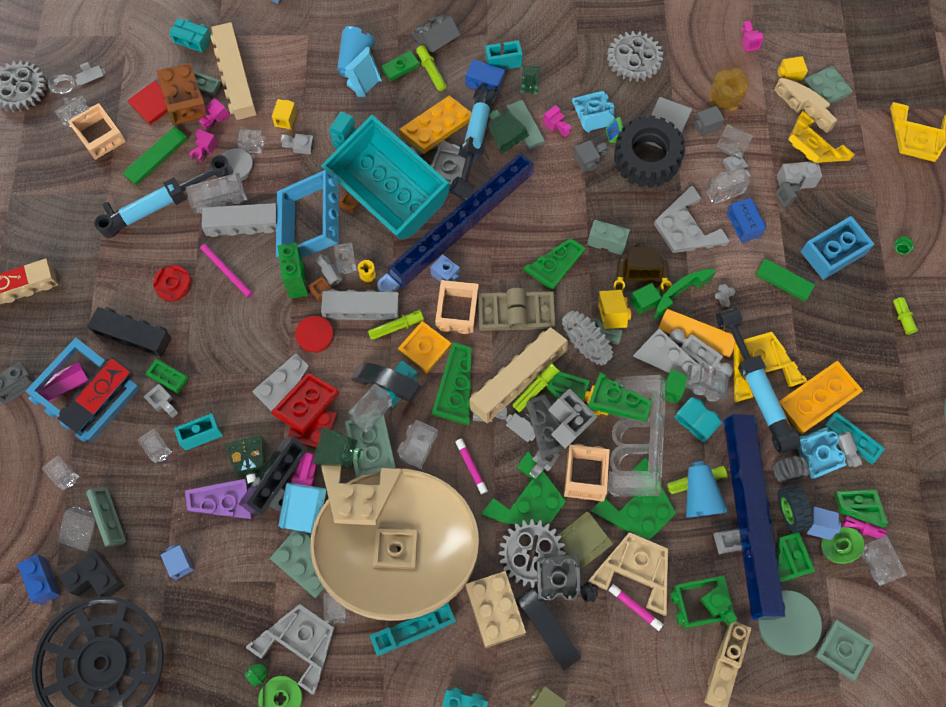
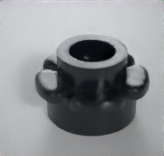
M586 582V584L580 587V594L585 602L596 601L595 597L598 596V591L594 584L591 585L589 582Z

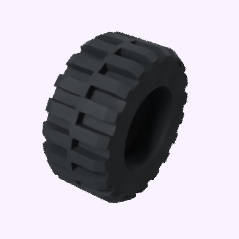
M650 115V118L641 116L639 120H631L619 132L615 145L614 162H616L617 170L621 171L620 175L624 179L627 177L629 183L633 184L635 182L638 184V187L648 185V188H653L655 184L659 187L664 185V181L669 182L672 180L673 176L679 171L685 153V141L680 136V130L678 128L675 129L671 121L669 123L666 122L665 118L660 117V119L655 118L656 116ZM642 142H652L659 145L666 156L656 162H647L638 158L632 148Z

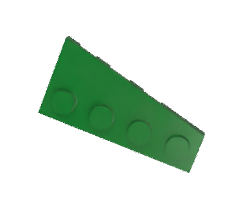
M455 342L452 343L431 414L468 426L470 423L471 347Z

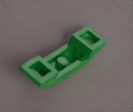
M714 269L700 270L683 277L673 284L660 300L654 314V319L657 320L664 315L666 309H671L673 298L693 284L697 289L701 288L712 280L716 271Z

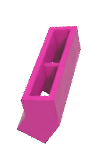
M77 362L56 373L38 394L50 402L87 383L89 377L80 362Z

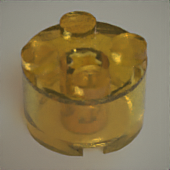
M739 68L724 69L718 72L709 93L711 102L715 106L723 107V110L738 108L749 88L748 79Z

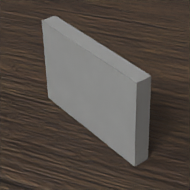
M659 97L652 116H656L655 118L660 119V117L665 118V121L668 123L671 121L674 124V128H678L682 134L692 108ZM645 142V143H648V144H650V145H653V146H656V147H658V148H661L659 145H657V144H655V143Z

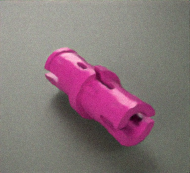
M845 515L843 518L845 523H842V527L855 529L862 536L868 535L882 541L886 537V534L883 533H887V528H882Z

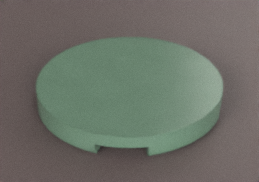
M779 591L767 597L759 607L757 618L760 636L777 653L791 656L801 655L810 651L819 641L822 632L821 617L816 606L806 596L794 591Z

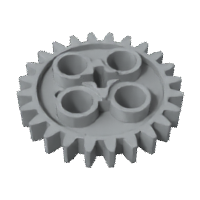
M632 31L631 35L625 32L624 37L620 34L618 39L614 38L613 43H610L607 61H609V66H613L612 72L617 71V76L622 74L623 80L629 77L630 82L633 78H635L636 82L639 81V78L645 81L646 76L652 78V74L656 75L657 70H660L663 61L662 47L657 46L658 41L652 42L654 37L648 39L647 33L641 36L640 31L638 35H635L634 31Z
M20 60L18 64L13 61L11 66L6 63V68L0 66V109L4 108L7 112L11 109L14 113L17 108L20 112H22L23 107L29 110L30 104L36 106L34 102L41 101L39 96H45L43 91L47 90L45 86L47 84L46 77L35 64L31 65L28 61L24 64Z
M572 310L568 312L562 319V325L564 326L563 330L567 332L566 336L571 339L570 342L575 344L574 347L578 348L579 352L583 353L586 359L589 358L596 365H605L613 357L612 346L608 344L610 341L605 339L606 335L600 332L601 328L596 327L595 322H591L588 316L585 318L584 314H579L578 311L574 312Z
M531 519L530 525H527L525 520H523L522 527L515 524V531L508 529L511 534L509 537L503 535L507 542L500 543V546L505 548L504 551L499 552L500 555L505 556V558L500 560V563L507 564L503 570L507 571L510 569L511 572L508 577L510 578L515 575V583L522 579L523 586L529 581L531 587L534 588L535 582L538 581V572L534 569V563L537 561V558L556 557L566 554V552L560 551V548L565 546L564 543H558L561 535L555 537L556 529L548 530L550 524L547 523L542 527V521L539 520L537 525H534V521ZM521 535H529L531 542L528 546H522L519 543ZM538 535L535 547L538 555L533 556L530 571H526L530 557L527 554V550L532 549L534 536ZM542 540L550 542V549L546 552L541 551L539 548V543ZM516 555H523L526 560L523 566L514 564Z

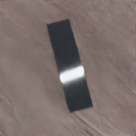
M362 363L351 377L352 381L365 386L368 383L391 391L395 397L409 402L412 401L421 387L420 384L407 376L373 363Z
M532 587L515 599L526 617L529 618L563 671L581 659L558 621L542 599H538V594Z

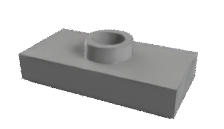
M752 527L713 534L719 554L758 547Z

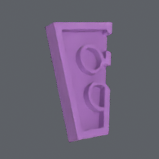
M242 479L185 490L187 510L189 512L252 519V514L238 504L248 490L247 480Z

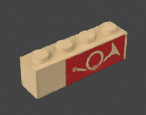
M45 258L0 273V304L11 303L15 299L24 296L28 297L36 292L49 290L57 286L58 282L52 264Z

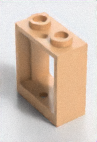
M99 103L68 121L95 160L126 142L121 132ZM104 119L111 128V131L88 143L81 131Z
M441 280L435 321L436 329L443 332L452 330L462 334L473 333L479 284ZM445 295L472 298L469 321L442 318Z
M583 444L569 445L564 497L596 501L605 500L610 449H604L601 446L587 447ZM573 458L602 461L600 485L571 482Z

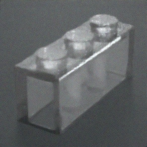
M239 173L186 187L189 203L194 214L202 213V208L223 207L247 200Z

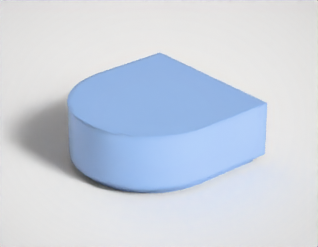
M388 273L377 283L379 292L386 290L396 292L400 288V285Z

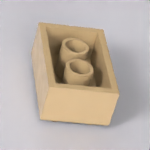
M506 571L465 584L485 648L526 634Z

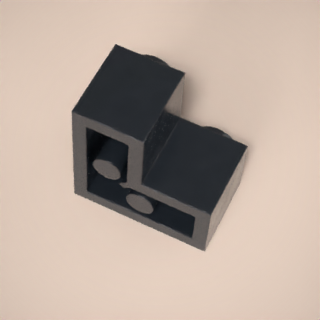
M93 550L59 576L69 593L80 596L93 586L100 597H111L125 586L105 556L96 550Z

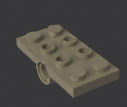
M511 288L506 293H478L479 331L549 329L550 327L555 329L553 292H525L522 288Z

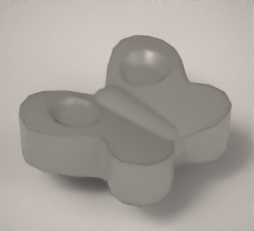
M721 284L718 287L719 292L715 294V298L719 299L723 308L729 307V297L735 294V289L732 287L728 288L726 284Z

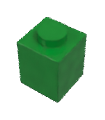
M650 283L633 292L630 302L638 314L641 315L658 306L662 299L661 293L658 288H655Z
M671 369L660 396L664 397L668 402L678 403L683 395L689 376Z

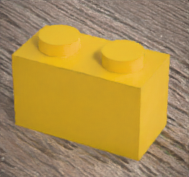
M622 290L599 291L598 307L604 329L627 328L628 320L631 319V310L627 308V297L623 296Z

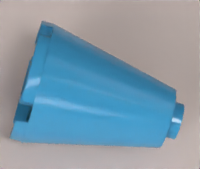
M346 26L341 36L337 70L345 78H348L345 76V67L366 47H369L371 50L375 44V39L371 34L367 32L365 35L361 33L362 29L353 26Z
M704 461L692 463L693 467L688 468L686 518L727 513L726 504L710 466L705 465Z

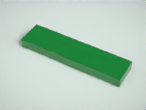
M174 126L123 172V175L137 186L188 140L187 136Z

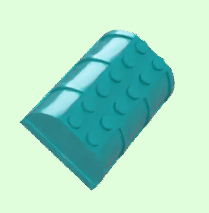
M373 115L321 165L323 170L336 175L339 184L398 239H406L414 235L442 207L449 193V182Z

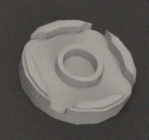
M230 149L222 154L228 159L233 169V173L227 181L240 182L248 178L250 172L252 173L254 163L250 154L245 150Z

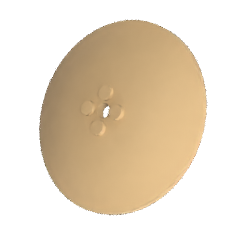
M402 469V474L376 525L334 523L328 499L316 517L311 534L310 548L316 575L331 597L345 608L362 616L392 621L423 616L435 611L453 599L467 583L473 572L478 555L479 537L477 524L469 505L454 488L430 474L411 469ZM381 472L361 475L346 484L380 485ZM393 546H398L401 548V551L392 553L390 549Z

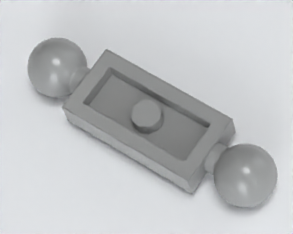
M674 329L670 333V338L676 344L681 343V349L710 373L716 368L718 375L722 378H728L732 375V366L728 363L719 362L723 356L693 334L687 339L684 331L681 329Z

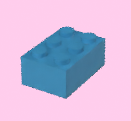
M850 216L807 241L800 252L824 280L866 255L875 244L853 217Z

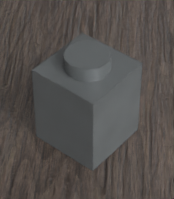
M714 106L698 112L694 126L701 136L720 130L725 119L718 107Z

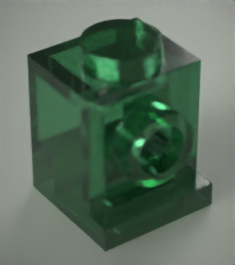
M523 65L520 92L538 93L541 67Z

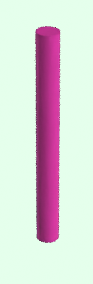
M206 244L200 247L247 298L253 295V292Z

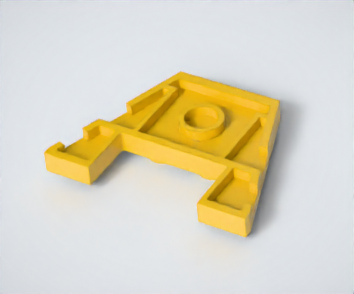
M893 102L890 110L899 152L935 162L946 146V115L942 119L941 129L906 121L909 106Z
M804 111L801 112L788 140L796 149L801 150L807 159L815 163L850 161L855 154L846 146L841 145L834 149L810 128L815 120Z
M773 332L744 339L752 358L761 355L766 366L764 369L765 373L782 368L788 387L807 382L805 376H802L798 371L797 365L790 360L786 350ZM736 342L734 343L735 403L753 398L747 380H743L738 369L744 359Z

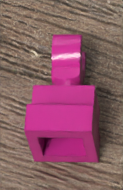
M751 21L743 22L744 27L741 30L744 35L741 42L745 52L760 49L764 39L762 32L759 33L758 30L753 31Z
M214 98L205 107L209 115L202 117L199 122L208 130L214 120L220 123L231 115Z
M555 105L544 114L543 124L552 132L558 128L561 134L566 137L571 133L569 130L572 127L563 122L565 116L560 112L561 109Z
M198 129L195 134L198 147L190 152V157L194 159L196 155H199L197 159L201 163L204 159V151L212 154L218 141L213 134Z

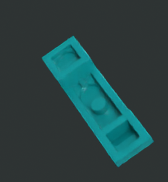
M447 602L435 611L409 619L391 628L388 627L369 635L376 655L380 656L435 633L455 623L456 620Z

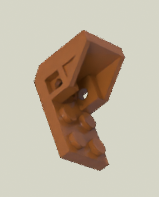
M191 63L156 70L172 125L198 120L207 115Z

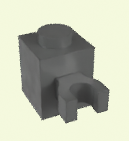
M591 140L574 147L573 157L582 172L592 171L598 167L600 157L607 154L605 150L608 147L605 142L594 147Z

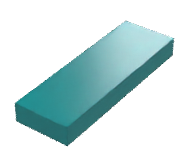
M834 412L823 426V428L828 427L830 431L835 432L837 435L850 432L857 448L856 453L870 464H874L885 450L883 446L838 412Z

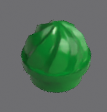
M901 236L895 241L894 247L897 253L906 255L913 250L914 242L908 236Z
M255 664L249 666L248 671L244 675L256 687L258 684L264 683L267 677V670L264 665Z

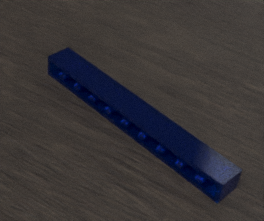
M520 152L475 191L467 201L460 204L389 266L390 276L404 288L532 176L534 163Z
M732 414L723 420L751 618L752 620H776L786 617L785 604L782 597V583L778 571L779 563L776 559V544L773 539L772 521L769 514V501L766 495V481L763 476V462L760 456L757 424L755 423L754 415Z

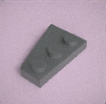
M543 394L529 400L526 405L542 460L569 448V446L564 448L551 435L560 426L561 422L549 411L551 404Z

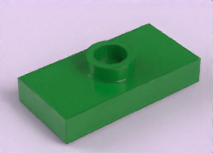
M409 51L382 65L381 68L391 82L420 65L412 52Z
M157 358L145 373L147 377L177 394L180 393L189 380L188 376Z

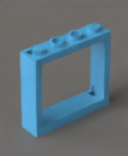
M324 170L277 191V258H279L278 245L295 243V201L323 189V235L300 243L297 246L303 258L339 243V182L336 175Z
M77 338L62 351L26 390L31 395L28 399L37 406L40 403L46 407L44 412L52 418L55 416L59 417L60 410L38 394V392L77 350L99 368L105 361ZM129 380L124 386L126 390L88 432L85 431L82 436H79L77 433L75 436L83 442L88 440L92 443L140 388ZM61 421L59 422V423H60L62 426H64L67 430L70 429L68 426H66V425H65L64 423H62Z

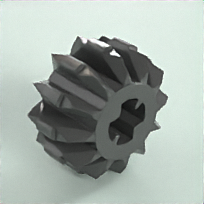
M803 456L788 457L778 461L773 466L775 477L782 484L800 481L810 474L808 462H806Z

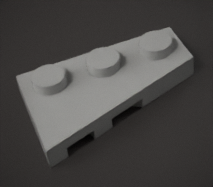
M660 328L633 355V357L668 373L672 369L689 376L688 382L702 368Z
M295 353L252 392L272 411L307 374L310 368Z

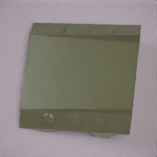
M588 512L584 513L557 535H561L558 543L565 544L561 549L566 552V555L579 554L580 570L613 545L610 538Z

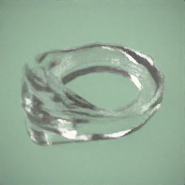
M66 74L55 75L48 80L50 91L56 94L68 93L75 86L74 78ZM61 80L71 82L69 87L64 89L57 88L55 85Z

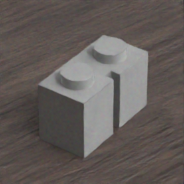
M813 161L783 164L777 174L779 187L783 183L788 182L790 186L799 185L800 189L814 188L822 178L819 163Z

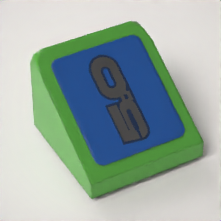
M617 117L606 128L609 143H616L618 134L622 131L623 124L620 117Z

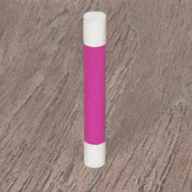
M463 439L457 440L455 443L481 495L487 493L488 489Z
M613 584L608 591L659 631L662 628L663 623Z

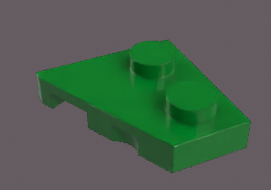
M559 372L548 382L547 389L557 399L567 390L571 389L584 401L590 381Z
M877 490L836 491L834 496L840 513L880 527L887 526L888 521Z
M799 532L778 539L775 571L776 584L815 572Z

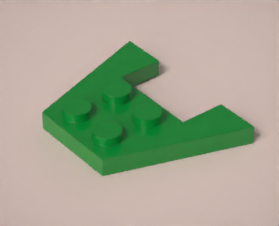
M528 451L518 464L517 469L531 478V482L510 510L493 498L481 516L514 527L515 524L522 527L523 520H525L527 525H530L531 519H533L534 525H537L539 520H541L542 527H544L547 523H552L566 501L544 471L536 479L529 474L536 465V462Z
M644 458L631 473L645 487L620 511L605 498L604 501H600L589 513L627 533L630 532L650 540L676 512L647 458Z

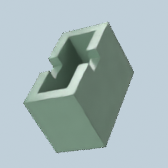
M594 220L587 245L598 249L605 248L609 252L622 255L630 229Z

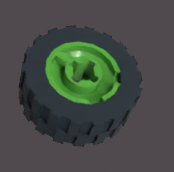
M792 485L779 489L777 496L783 520L789 530L796 533L812 528V510L802 488L798 485Z

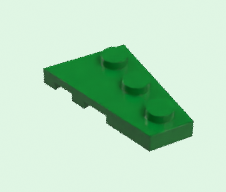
M570 238L547 255L541 256L534 263L523 267V271L553 291L583 255L586 248Z
M600 372L588 406L592 410L647 423L652 409V401L633 390H627L617 381L613 382Z

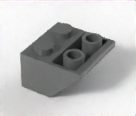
M444 15L430 17L428 23L419 24L415 27V31L411 32L413 38L421 46L425 45L428 52L436 51L460 35L452 16Z

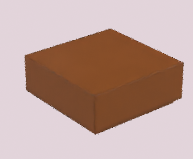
M347 191L338 202L339 208L351 214H354L360 206V203Z
M324 276L307 285L318 302L322 300L323 291L333 289Z

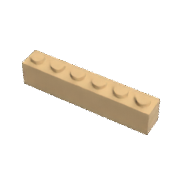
M232 23L211 27L213 34L210 37L212 44L217 47L214 48L216 58L220 59L217 64L219 71L223 72L221 76L223 86H227L224 92L227 100L231 102L228 104L230 114H234L236 120L256 116L255 106Z
M551 327L546 332L543 331L537 340L528 344L525 350L520 355H516L508 366L501 368L498 375L493 379H489L479 392L476 391L472 394L470 409L488 424L537 378V374L540 375L550 363L553 364L567 351L568 340Z

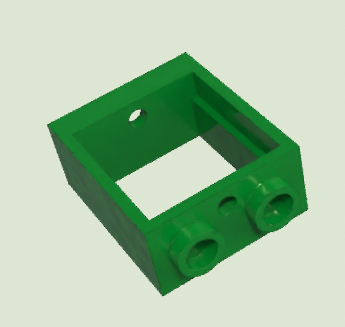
M297 243L278 245L282 281L289 298L308 296L304 264Z
M724 576L672 587L670 596L672 603L676 604L678 611L676 612V620L678 625H681L682 630L724 622L721 616L688 622L681 595L682 591L713 585L714 589L718 586L731 602ZM731 604L727 608L734 613L733 606Z

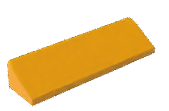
M666 309L659 325L663 332L670 334L674 329H681L684 331L687 339L693 334L720 355L730 358L735 343L732 334Z

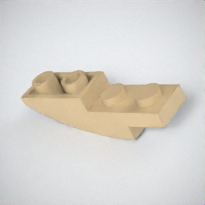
M785 78L778 80L774 90L797 113L804 110L806 114L815 120L818 127L826 133L833 129L837 119L828 111L830 104L823 97L808 87Z
M737 621L727 627L707 685L709 686L704 703L713 707H728L736 675L742 665L750 636V627Z

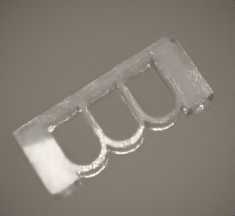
M662 375L615 377V381L620 383L622 387L629 391L633 390L652 401L651 417L648 418L647 423L617 416L620 420L613 426L612 439L618 447L611 453L610 466L613 471H609L607 490L613 496H661L666 380ZM632 427H650V444H623L622 435L627 429ZM649 453L648 471L620 470L621 460L626 455Z

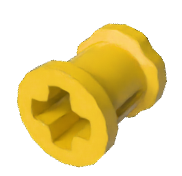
M363 260L358 264L360 279L365 283H370L376 278L375 267L371 261Z

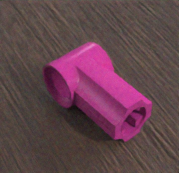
M305 453L299 462L297 473L294 474L291 483L314 487V477L319 457Z

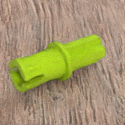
M899 297L893 300L899 315L897 318L901 320L905 334L909 335L917 332L918 328L912 317L913 312H910L905 299Z

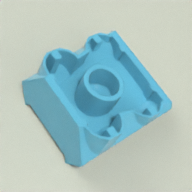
M366 47L345 67V76L349 78L347 86L356 92L357 97H366L365 94L379 81H382L369 47Z
M604 91L572 99L582 127L588 133L591 130L607 127L616 119L614 115L615 106L608 101V95Z
M828 427L819 428L799 437L801 446L797 450L800 456H803L806 462H808L811 479L847 465L844 453L837 446L839 442L838 435L830 431Z
M287 483L278 526L282 529L287 528L312 533L316 517L326 500V489Z

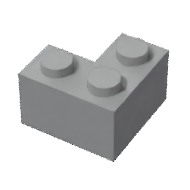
M569 389L549 408V411L561 422L560 426L551 435L566 448L598 416Z

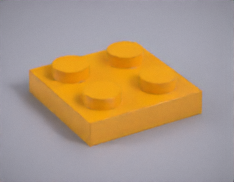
M422 321L399 346L398 351L428 374L449 350L452 343Z

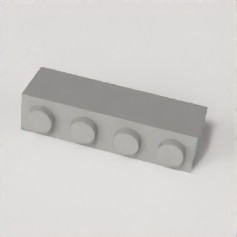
M276 203L202 208V229L206 236L217 237L218 235L234 236L244 233L252 235L260 232H276Z
M331 289L322 292L321 313L323 318L331 320L399 319V294L392 290L376 292L374 290L357 292L356 290L338 291Z

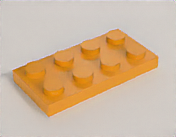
M449 95L401 127L399 135L424 154L468 124L472 112Z
M836 361L781 399L779 403L787 418L802 435L859 395L863 390L843 366Z

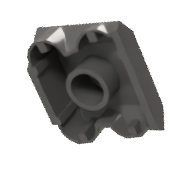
M579 554L537 558L538 599L553 600L555 597H564L566 600H574L580 595Z

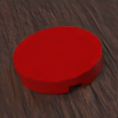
M169 265V267L160 269L153 280L154 290L157 295L167 301H176L185 297L192 285L191 277L186 269L177 265Z
M307 317L298 324L295 331V337L299 346L306 352L320 353L326 350L333 341V328L330 322L323 317Z

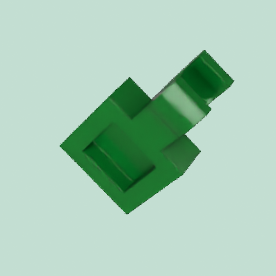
M718 586L700 599L713 617L719 614L728 626L737 620L735 614L727 608L732 603Z

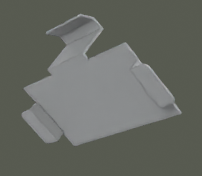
M86 62L80 65L83 72L76 75L77 79L75 81L77 85H83L104 76L105 71L103 68L100 69L99 65L91 68L89 63Z
M516 413L513 416L510 414L507 417V427L525 441H533L535 433L533 426L530 425L531 419L528 414L523 418Z

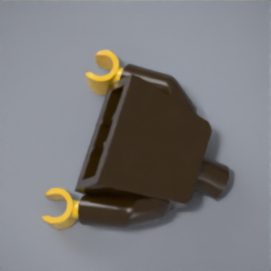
M641 242L637 243L635 247H630L629 253L624 254L618 261L616 272L618 279L614 283V290H616V285L620 284L622 285V292L624 291L625 283L623 278H625V281H661L662 278V283L659 285L661 293L664 291L663 285H666L668 289L672 286V283L668 281V262L658 254L654 247H646Z

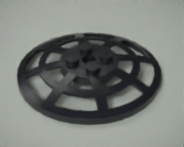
M96 597L86 599L64 610L44 631L33 657L32 683L41 707H54L48 696L60 690L68 701L77 707H124L123 702L134 693L141 681L152 684L146 696L136 706L144 707L154 694L163 671L164 649L160 632L153 619L143 609L120 598ZM101 604L118 605L115 618L103 617L89 621L84 612V609ZM126 609L133 610L148 623L152 631L141 637L133 626L123 621ZM75 614L81 626L77 627L68 636L62 646L50 643L52 636L58 628ZM102 624H112L109 637H97L93 627ZM121 627L128 631L135 639L134 642L125 647L117 640ZM84 632L88 642L79 651L70 649L74 640ZM154 639L157 642L159 656L156 675L145 672L147 662L145 645ZM138 649L140 651L139 670L128 667V655ZM48 651L58 654L56 662L57 682L44 688L42 665L45 652ZM65 657L75 660V674L67 678L64 677ZM104 657L107 664L103 669L99 670L97 668V661ZM124 676L134 678L135 680L130 688L120 696L117 684ZM79 681L84 687L88 688L83 700L76 697L68 686ZM108 689L112 701L102 704L91 703L97 690Z

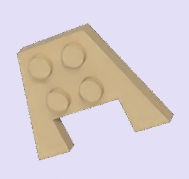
M321 465L334 523L376 525L402 474V469L381 468L380 485L340 483L341 466Z
M629 532L588 582L607 591L612 576L616 572L652 588L645 608L666 616L668 549Z

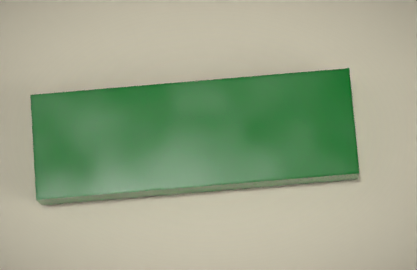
M766 258L755 274L806 302L815 286Z

